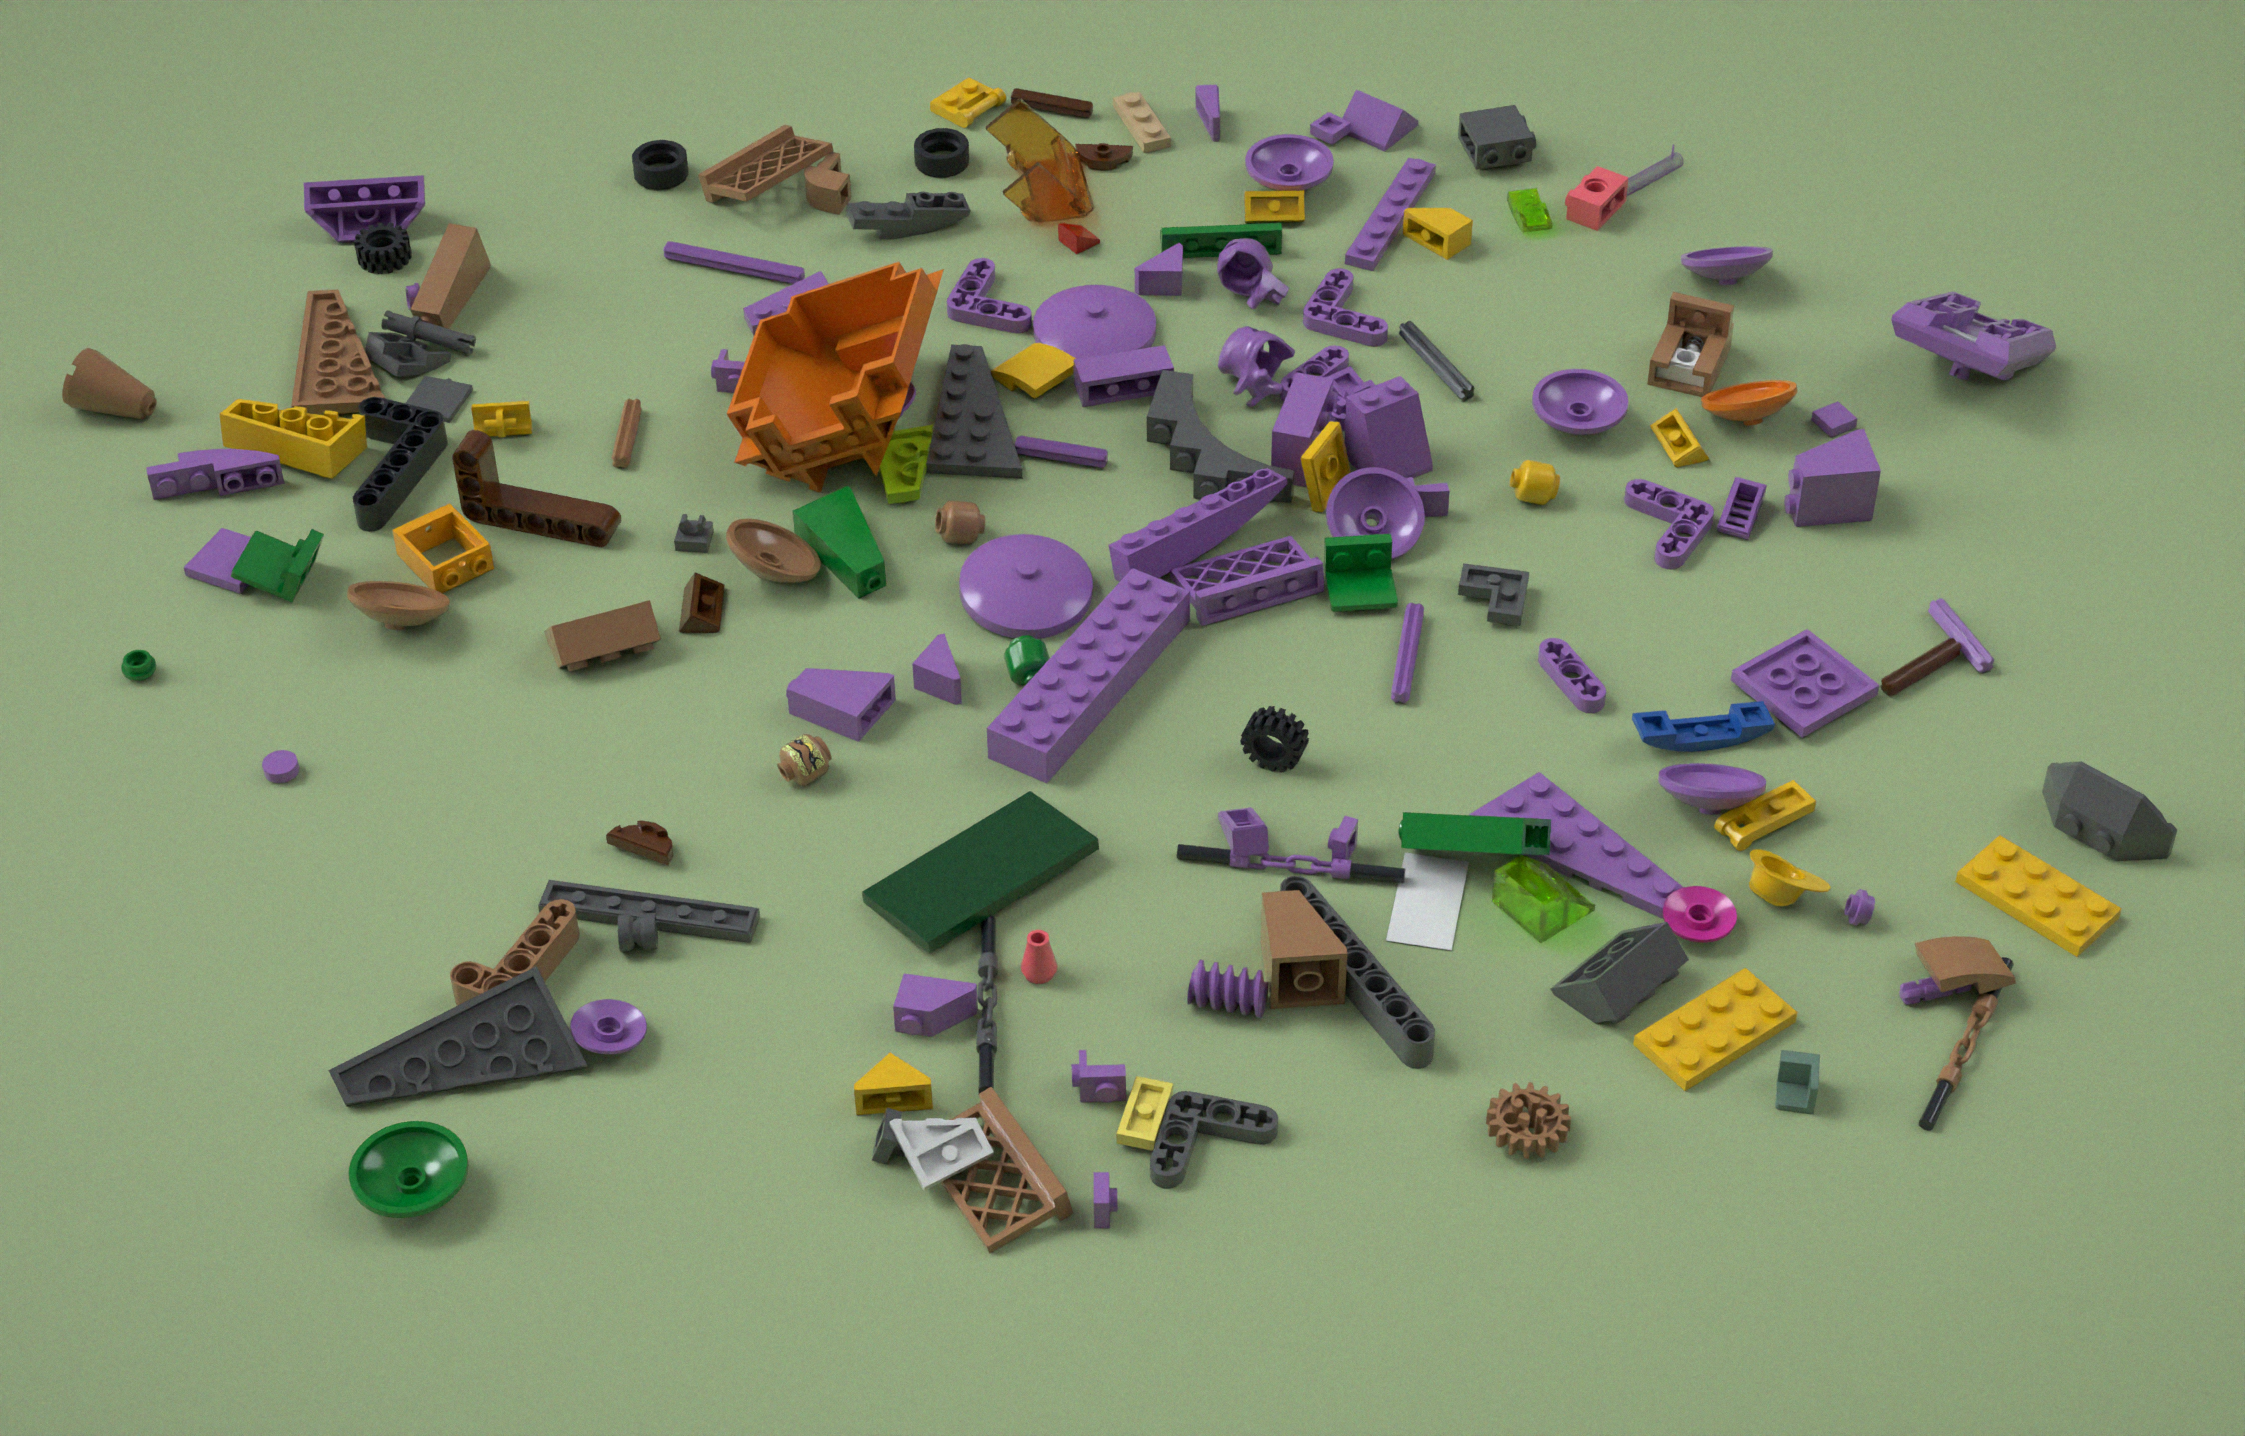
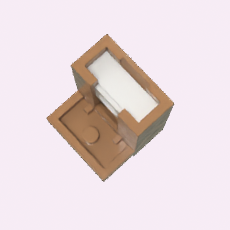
M1673 292L1670 298L1667 325L1650 359L1647 385L1699 397L1710 393L1731 348L1734 323H1732L1734 305Z

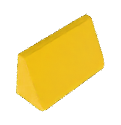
M1677 408L1650 425L1675 467L1709 460V457Z

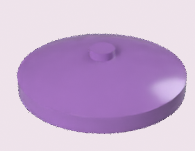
M1108 285L1077 286L1052 295L1040 305L1033 320L1034 339L1036 343L1056 347L1076 359L1149 348L1154 343L1156 337V317L1151 306L1143 298L1128 290Z
M1016 534L993 539L974 550L964 562L960 572L959 594L966 612L982 627L1010 638L1030 635L1039 639L1062 633L1073 627L1084 617L1092 600L1093 580L1087 563L1076 551L1066 544L1044 536Z

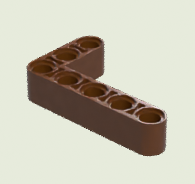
M469 431L453 453L452 460L461 510L465 517L473 522L595 547L606 546L621 523L622 518L618 510L608 504L499 483L493 442L482 431Z

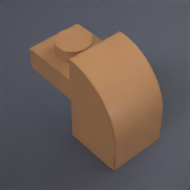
M829 153L817 164V167L810 165L805 167L804 179L807 202L818 210L840 215L851 200L850 174L841 172L840 153Z

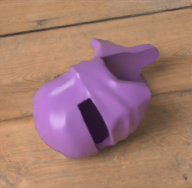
M1247 238L1234 239L1219 254L1217 272L1222 285L1234 293L1250 297L1247 304L1251 309H1256L1263 299L1279 305L1289 290V287L1271 273L1273 264L1266 248L1258 241Z
M1245 326L1238 328L1225 341L1219 356L1218 368L1222 374H1231L1239 378L1233 393L1239 395L1245 389L1248 390L1252 398L1246 405L1252 407L1269 394L1278 395L1282 393L1284 387L1272 381V377L1283 360L1294 356L1295 350L1274 334ZM1267 341L1269 345V352L1264 350V344Z

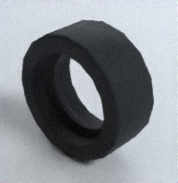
M950 128L927 130L914 141L915 166L927 176L935 178L955 176L963 172L969 165V141L958 130ZM936 151H950V152H953V153L945 154V155H935V154H931L932 152H936Z
M650 141L640 145L632 154L634 179L639 185L647 189H670L680 185L689 175L686 149L674 141ZM656 163H672L662 167L650 166Z

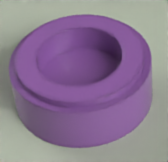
M274 751L263 759L264 776L270 782L285 783L294 779L299 773L297 756L291 751Z

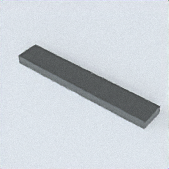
M556 880L548 881L538 905L540 913L551 901L559 899L568 900L574 904L578 920L614 925L618 924V915L630 914L635 921L638 917H642L644 913H656L658 931L751 943L760 919L759 908Z

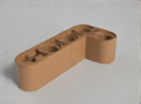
M564 899L549 902L494 969L472 961L462 962L453 967L450 972V979L456 1005L458 1006L536 966L542 978L546 981L580 937L574 904Z

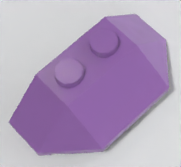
M424 175L303 182L305 213L338 243L354 242L356 234H360V230L363 228L369 230L368 226L372 224L374 227H378V223L383 222L384 226H387L389 222L393 223L394 227L400 225L402 229H407L425 207Z

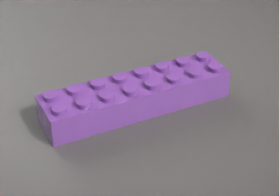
M1132 568L987 727L988 758L1048 783L1189 623L1190 591Z

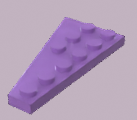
M1540 772L1469 814L1476 816L1551 819L1550 855L1521 854L1522 857L1569 878L1577 875L1589 881V886L1596 890L1602 891L1603 888L1622 895L1623 902L1657 917L1663 918V906L1668 896L1674 891L1684 888Z

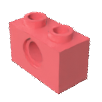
M1597 166L1589 175L1583 177L1581 183L1574 190L1571 189L1565 199V206H1567L1566 219L1598 231L1626 202L1629 177Z

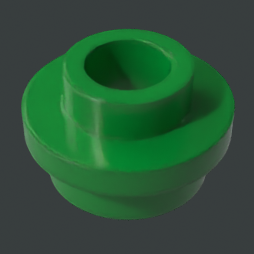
M133 650L127 653L121 665L124 677L136 681L147 679L157 668L154 657L145 650Z

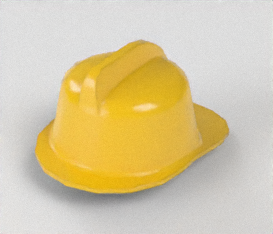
M1753 849L1750 852V858L1755 865L1749 887L1751 891L1772 905L1787 906L1793 904L1806 890L1828 892L1831 889L1830 885L1822 878L1792 865L1774 853L1762 849Z

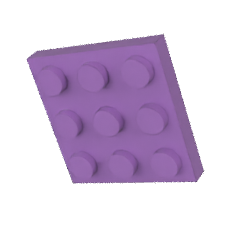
M1808 629L1733 669L1731 674V681L1757 702L1764 701L1769 712L1802 738L1877 696L1879 691L1878 683Z

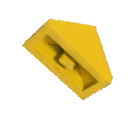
M891 1052L854 1084L856 1115L885 1113L887 1108L901 1112L933 1109L931 1078Z

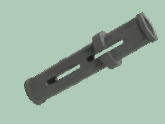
M387 310L384 316L388 317V320L382 319V329L407 335V338L410 340H424L464 352L468 355H471L473 352V348H470V345L475 347L476 336L421 321V317L418 316L410 318Z

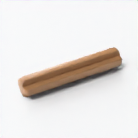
M629 398L624 402L611 457L613 460L612 464L616 468L620 466L626 468L630 463L642 411L641 401L637 398L635 400Z

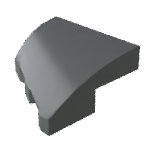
M368 332L365 348L366 355L370 360L396 377L418 375L435 370L449 363L452 355L446 351L427 352V344L390 332Z

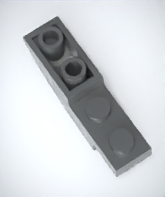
M922 191L906 193L905 203L895 201L888 203H871L868 201L847 203L846 215L852 229L876 230L879 239H898L942 229L969 216L971 210L963 193H929Z

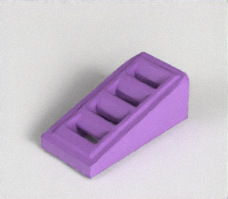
M1197 85L1195 87L1196 110L1212 141H1219V86Z
M1735 477L1719 520L1717 531L1748 540L1761 510L1767 485ZM1739 497L1746 500L1754 501V503L1742 501L1737 498ZM1734 505H1735V506H1739V507H1743V508H1746V509H1750L1751 511H1746V510H1742V509H1739V508H1735ZM1732 513L1739 516L1747 517L1748 520L1737 518L1730 515ZM1727 522L1743 525L1745 528L1727 524Z
M1253 808L1218 812L1219 822L1229 847L1235 856L1264 854L1268 852L1267 826Z

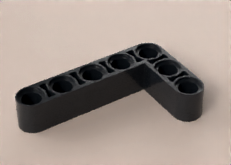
M370 397L360 402V415H365L366 437L394 444L353 496L357 524L361 530L372 532L383 528L445 450L448 440L444 417L440 412L381 397Z

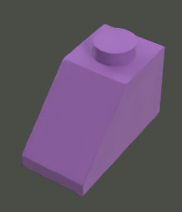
M904 973L893 1005L895 1032L932 1037L976 1015L978 1011L977 984Z

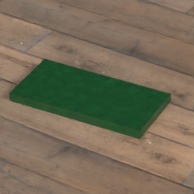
M1029 791L862 891L863 902L928 953H931L1099 850L1098 838Z

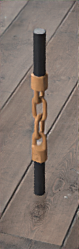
M2002 957V960L2011 971L2014 966L2013 961L2007 957ZM2002 988L1979 994L1968 1018V1026L1963 1034V1038L1955 1044L1949 1057V1064L1943 1066L1936 1080L1937 1086L1919 1120V1126L1922 1129L1931 1131L1934 1128L1950 1093L1955 1091L1962 1078V1064H1965L1970 1059L1976 1046L1975 1041L1979 1035L1980 1028H1983L1992 1017L1998 1005L1997 998ZM1972 1029H1974V1032H1973L1971 1038H1969V1035H1970ZM1962 1045L1968 1049L1963 1058L1958 1053Z

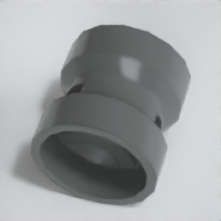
M644 913L642 917H638L635 921L630 914L618 915L617 925L620 952L632 951L636 944H638V947H643L646 950L658 949L656 913Z

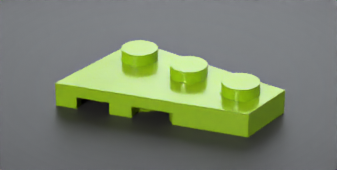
M933 425L893 431L879 468L888 504L904 503L921 498L927 469L926 463L933 435Z

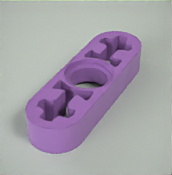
M1548 638L1542 641L1539 646L1538 663L1578 710L1585 713L1601 711L1604 708L1606 688L1567 642L1559 638ZM1567 672H1574L1579 674L1580 677L1568 678L1563 674Z

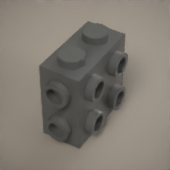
M1515 105L1460 113L1458 138L1476 170L1517 165L1532 161V150L1536 148V137L1533 131L1530 132L1525 116L1519 113Z

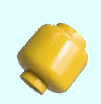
M1525 460L1519 469L1514 468L1510 477V487L1514 488L1516 498L1520 501L1538 505H1545L1550 499L1554 500L1560 485V475L1556 474L1554 466L1533 460Z

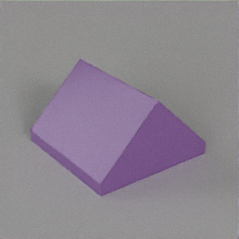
M1357 89L1342 117L1351 122V132L1347 134L1348 136L1382 151L1389 149L1417 127L1419 121L1405 110Z

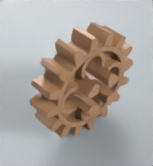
M1529 1082L1526 1089H1521L1517 1083H1514L1512 1092L1509 1093L1502 1088L1499 1090L1498 1098L1490 1099V1106L1487 1109L1486 1115L1488 1136L1496 1137V1146L1498 1148L1508 1145V1154L1510 1155L1520 1150L1523 1151L1524 1158L1528 1159L1530 1152L1536 1151L1537 1155L1543 1158L1546 1148L1557 1152L1559 1142L1566 1143L1571 1125V1116L1568 1115L1569 1105L1560 1104L1561 1095L1559 1093L1549 1096L1548 1086H1543L1538 1091L1534 1090L1533 1082ZM1523 1106L1528 1109V1113L1523 1112ZM1529 1127L1534 1128V1134L1529 1132Z

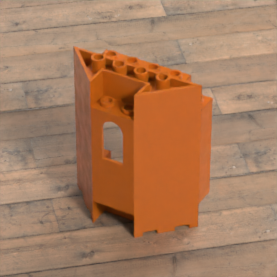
M896 262L791 296L786 312L759 320L727 411V416L742 437L734 463L745 467L750 463L767 469L765 474L790 482L792 478L809 484V489L819 493L822 491L828 468L861 458L866 460L875 476H877L904 405L944 269L927 275L923 268L906 273L901 263Z

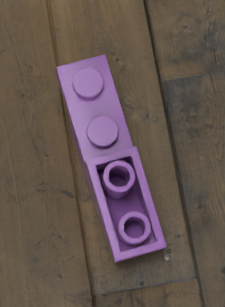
M209 449L178 453L179 461L146 467L153 500L218 488L219 494L222 496L285 484L279 455L253 450Z

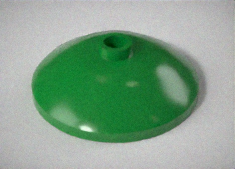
M407 1121L385 1127L368 1137L354 1153L348 1174L351 1190L355 1198L366 1209L385 1217L411 1218L430 1213L449 1202L462 1188L468 1174L469 1164L464 1144L451 1130L432 1122Z

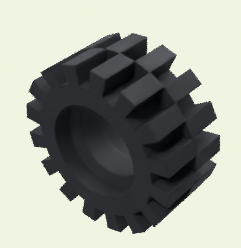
M382 222L378 223V227H374L372 224L368 226L369 230L363 228L360 230V234H356L354 245L358 264L361 265L363 270L368 269L370 273L377 270L378 274H383V270H388V273H392L393 268L397 270L402 269V264L407 265L412 258L409 235L407 230L402 229L400 225L394 227L393 223L388 222V225L384 226Z
M1269 706L1267 710L1264 707L1259 708L1257 712L1255 711L1242 732L1240 743L1244 745L1242 749L1244 754L1251 753L1249 760L1252 762L1255 760L1260 761L1259 767L1264 769L1265 765H1268L1269 771L1275 772L1278 767L1280 772H1286L1287 768L1291 770L1298 764L1309 743V738H1307L1309 733L1307 729H1303L1305 724L1302 720L1294 721L1296 718L1295 714L1291 713L1287 716L1285 715L1286 709L1283 708L1276 712L1275 706ZM1267 735L1272 736V737L1278 739V740H1279L1280 742H1282V743H1278V742L1272 740V739L1269 738Z

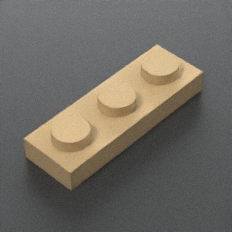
M1129 92L1122 96L1113 97L1114 109L1143 153L1171 147L1170 135L1140 92Z

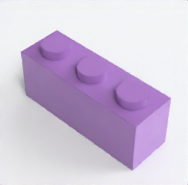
M1165 345L1074 359V385L1082 407L1154 396L1162 370L1174 371V366Z

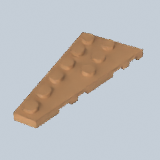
M339 290L308 291L291 408H294V406L307 408V413L324 414L325 410L346 414L359 412V404L364 399L370 397L385 398L380 390L379 382L374 376L363 345L357 337L353 322H351L348 316L347 308Z

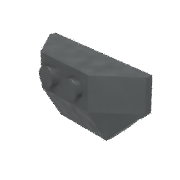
M2082 761L2060 764L2057 762L2051 763L2048 766L2042 793L2053 826L2056 829L2115 861L2167 859L2171 855L2177 829L2172 823H2167L2160 810L2144 794Z

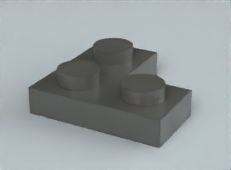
M1463 563L1458 595L1490 599L1487 622L1520 626L1528 588L1529 572Z

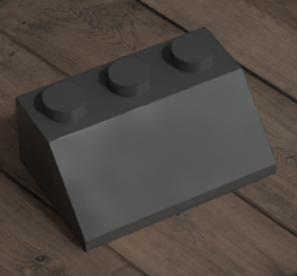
M1668 922L1622 930L1550 989L1557 998L1592 1022L1611 1021L1612 1024H1615L1630 1016V1009L1635 1004L1642 1003L1654 996V989L1659 984L1669 982L1678 976L1679 972L1677 969L1689 959Z

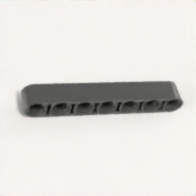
M1291 876L1284 879L1280 884V891L1299 890L1346 947L1345 995L1402 1063L1417 1069L1431 1064L1435 1041V1028L1311 881L1302 876Z

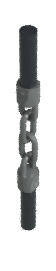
M992 915L981 922V957L978 961V975L983 978L978 984V1002L983 1008L982 1018L977 1023L976 1050L979 1053V1093L990 1087L994 1089V1054L997 1052V1026L992 1020L993 1008L997 1005V986L993 983V978L998 975V956L996 955V918ZM991 988L992 998L988 997L984 1001L983 990L987 992Z

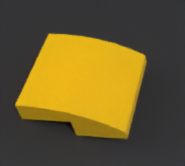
M1034 343L990 372L993 378L1009 390L1014 391L1019 387L1035 399L1073 375L1074 359L1076 358L1056 347Z

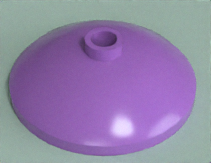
M1282 134L1264 138L1250 147L1245 158L1248 174L1262 186L1276 191H1303L1311 189L1330 176L1334 163L1331 151L1323 143L1307 136Z
M1759 246L1704 249L1681 255V264L1701 277L1719 279V285H1732L1737 283V278L1753 274L1766 265L1773 257V249Z
M1567 369L1547 375L1538 382L1532 397L1534 411L1541 420L1556 430L1574 435L1597 434L1616 426L1624 419L1629 402L1628 395L1619 382L1608 375L1587 369Z
M1370 467L1349 473L1335 485L1327 502L1326 520L1332 537L1391 534L1393 542L1392 560L1403 556L1416 544L1423 530L1425 512L1419 493L1406 478L1388 469ZM1374 519L1377 522V526L1368 525L1366 520Z
M1704 763L1678 764L1665 767L1658 774V782L1666 792L1684 804L1698 807L1700 813L1709 815L1720 814L1721 809L1740 807L1758 798L1766 790V779L1763 776L1746 769L1726 765Z

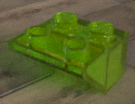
M1520 855L1494 871L1492 902L1540 943L1595 911V904L1546 863Z

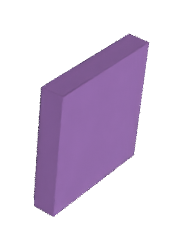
M221 528L184 566L185 575L241 594L249 584L232 578L231 572L251 537Z

